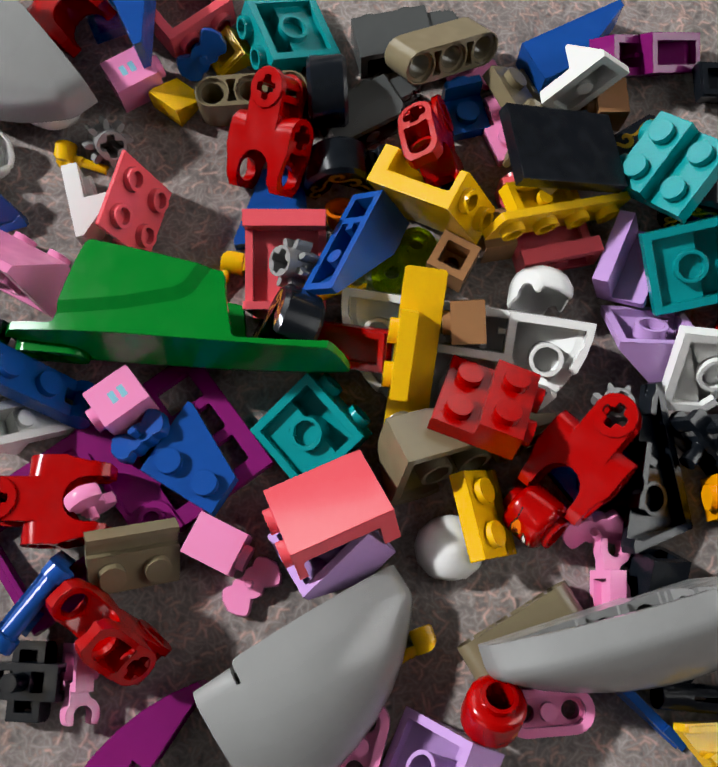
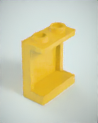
M386 143L366 179L376 191L384 190L405 218L444 232L446 229L475 245L480 240L483 234L482 231L493 222L495 207L470 172L461 170L451 188L443 190L426 184L419 171L410 167L399 147Z

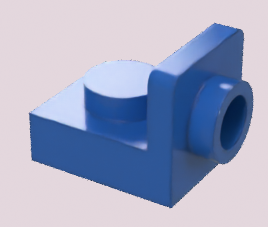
M480 75L470 77L458 76L451 81L445 82L443 85L441 97L445 102L453 123L454 130L452 133L454 141L481 136L484 129L490 127L480 95L483 84Z

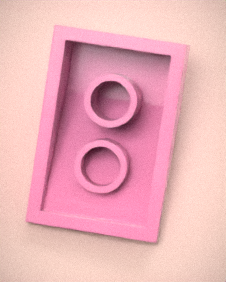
M0 229V291L53 318L57 310L58 298L71 270L69 267L71 261L53 249H49L47 253L37 249V244L32 239L18 231L12 236Z

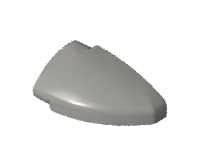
M0 0V121L43 123L69 120L79 116L96 104L98 100L86 81L19 0Z
M395 565L388 566L358 582L236 656L232 661V667L193 692V697L201 716L232 767H339L357 748L379 718L378 716L392 692L403 663L409 637L413 598L410 588Z
M718 576L690 578L638 596L609 601L480 643L478 647L484 667L494 680L541 691L564 693H612L647 690L693 680L718 671Z

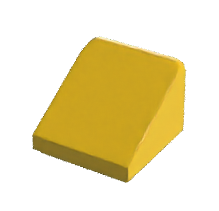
M227 25L221 31L227 44V52L218 56L217 62L211 64L217 75L234 74L251 65L250 45L246 40L239 38L237 30Z
M178 78L156 86L148 92L153 107L181 127L199 109L194 94L195 90Z

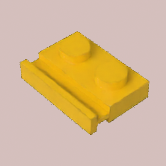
M463 470L449 475L470 563L517 554L512 533L503 524L502 517L505 506L502 504L503 498L496 471Z

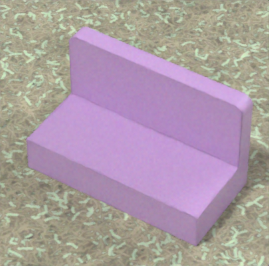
M620 210L604 251L592 276V282L596 297L643 308L649 298L638 234L645 233V231H639L635 212Z

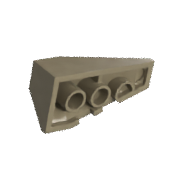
M434 408L394 413L385 419L377 441L384 492L393 507L430 496L440 491L437 482L448 478L451 474L463 470H478L493 457L500 464L509 459L428 429L427 426ZM531 412L529 419L537 421L535 434L528 447L521 445L514 457L534 448L536 440L557 416L556 413L537 412L535 414Z

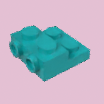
M245 0L241 14L237 17V33L241 40L247 39L251 47L250 62L254 70H259L264 66H273L281 71L293 70L301 73L303 67H306V59L309 55L341 54L316 0Z
M662 110L654 120L649 119L642 124L638 132V142L629 154L624 153L620 155L628 184L621 192L628 191L631 198L683 224L718 180V139L699 132L693 122Z
M718 215L638 234L653 315L659 316L718 303Z
M306 373L250 429L258 442L290 479L357 450L373 435L367 428L371 423L370 418L359 406L352 404L349 407L340 398L339 394L343 391L342 387L327 373H324L322 376L319 373Z

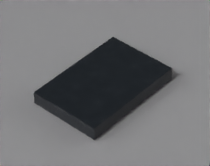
M506 103L499 111L516 186L620 193L628 186L609 115Z

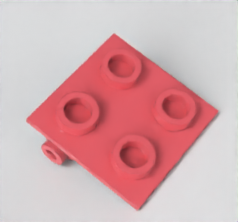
M122 150L95 224L113 237V244L152 252L172 193L126 150Z

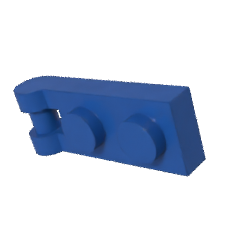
M0 342V395L72 428L86 429L91 425V421L85 414L90 405L82 393L93 387L94 383L84 380L77 381ZM65 397L73 400V404L70 405L64 402Z

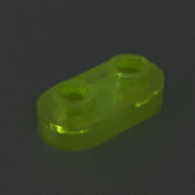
M412 227L406 229L394 255L372 269L371 281L374 289L380 292L401 294L405 267L407 265L426 266V262L436 246L434 236L424 228ZM414 241L420 242L423 248L413 249L410 243ZM388 270H395L399 276L390 279L384 273Z

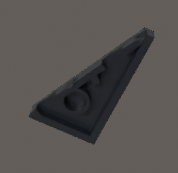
M662 381L642 384L640 388L638 409L642 416V428L634 438L632 461L638 465V468L628 483L621 539V550L623 553L637 554L693 529Z

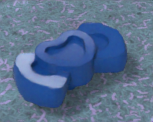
M204 27L200 30L199 42L192 46L191 53L179 55L176 58V65L182 77L190 81L199 82L203 79L204 73L209 71L210 65L217 62L218 56L227 52V44L221 32L209 27Z
M147 409L141 423H136L129 427L127 434H119L113 437L111 443L113 457L123 464H134L137 457L144 456L149 448L156 446L160 439L169 435L170 423L168 416L157 409Z

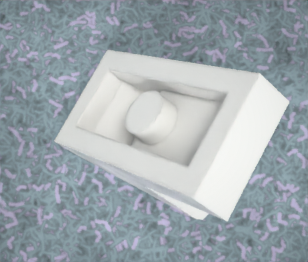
M567 44L565 49L569 69L539 92L541 104L547 108L578 111L630 73L629 67L603 49Z
M76 162L60 166L77 240L82 246L89 239L102 241L107 233L99 228L95 222L106 192L97 194L92 177L90 175L84 176Z
M13 400L0 402L1 453L17 455L29 443L67 435L74 429Z

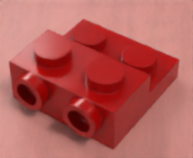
M454 355L427 428L512 461L521 445L528 447L535 434L537 421L529 418L531 412L535 414L538 412L545 396L546 389L538 387L541 375L499 359L493 370Z

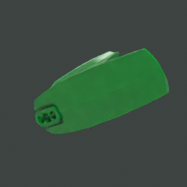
M89 239L84 243L75 259L58 298L56 314L52 321H11L5 333V337H11L16 341L14 349L38 361L89 364L90 360L185 368L286 373L350 372V363L347 357L337 346L328 340L247 337L245 311L242 310L241 305L228 303L226 277L222 271L196 262Z

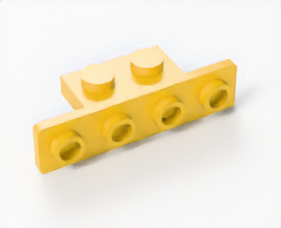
M515 181L507 182L498 191L506 212L501 213L482 233L485 240L502 238L503 241H510L527 232L534 231L536 235H542L556 227L566 225L567 229H573L592 220H596L600 224L618 216L619 208L627 203L631 197L628 191L581 199L577 190L557 189L550 195L538 187L516 186Z
M407 265L404 269L398 318L390 317L387 343L394 344L392 361L384 360L381 387H388L384 422L386 418L399 411L412 412L429 408L448 279L447 270Z

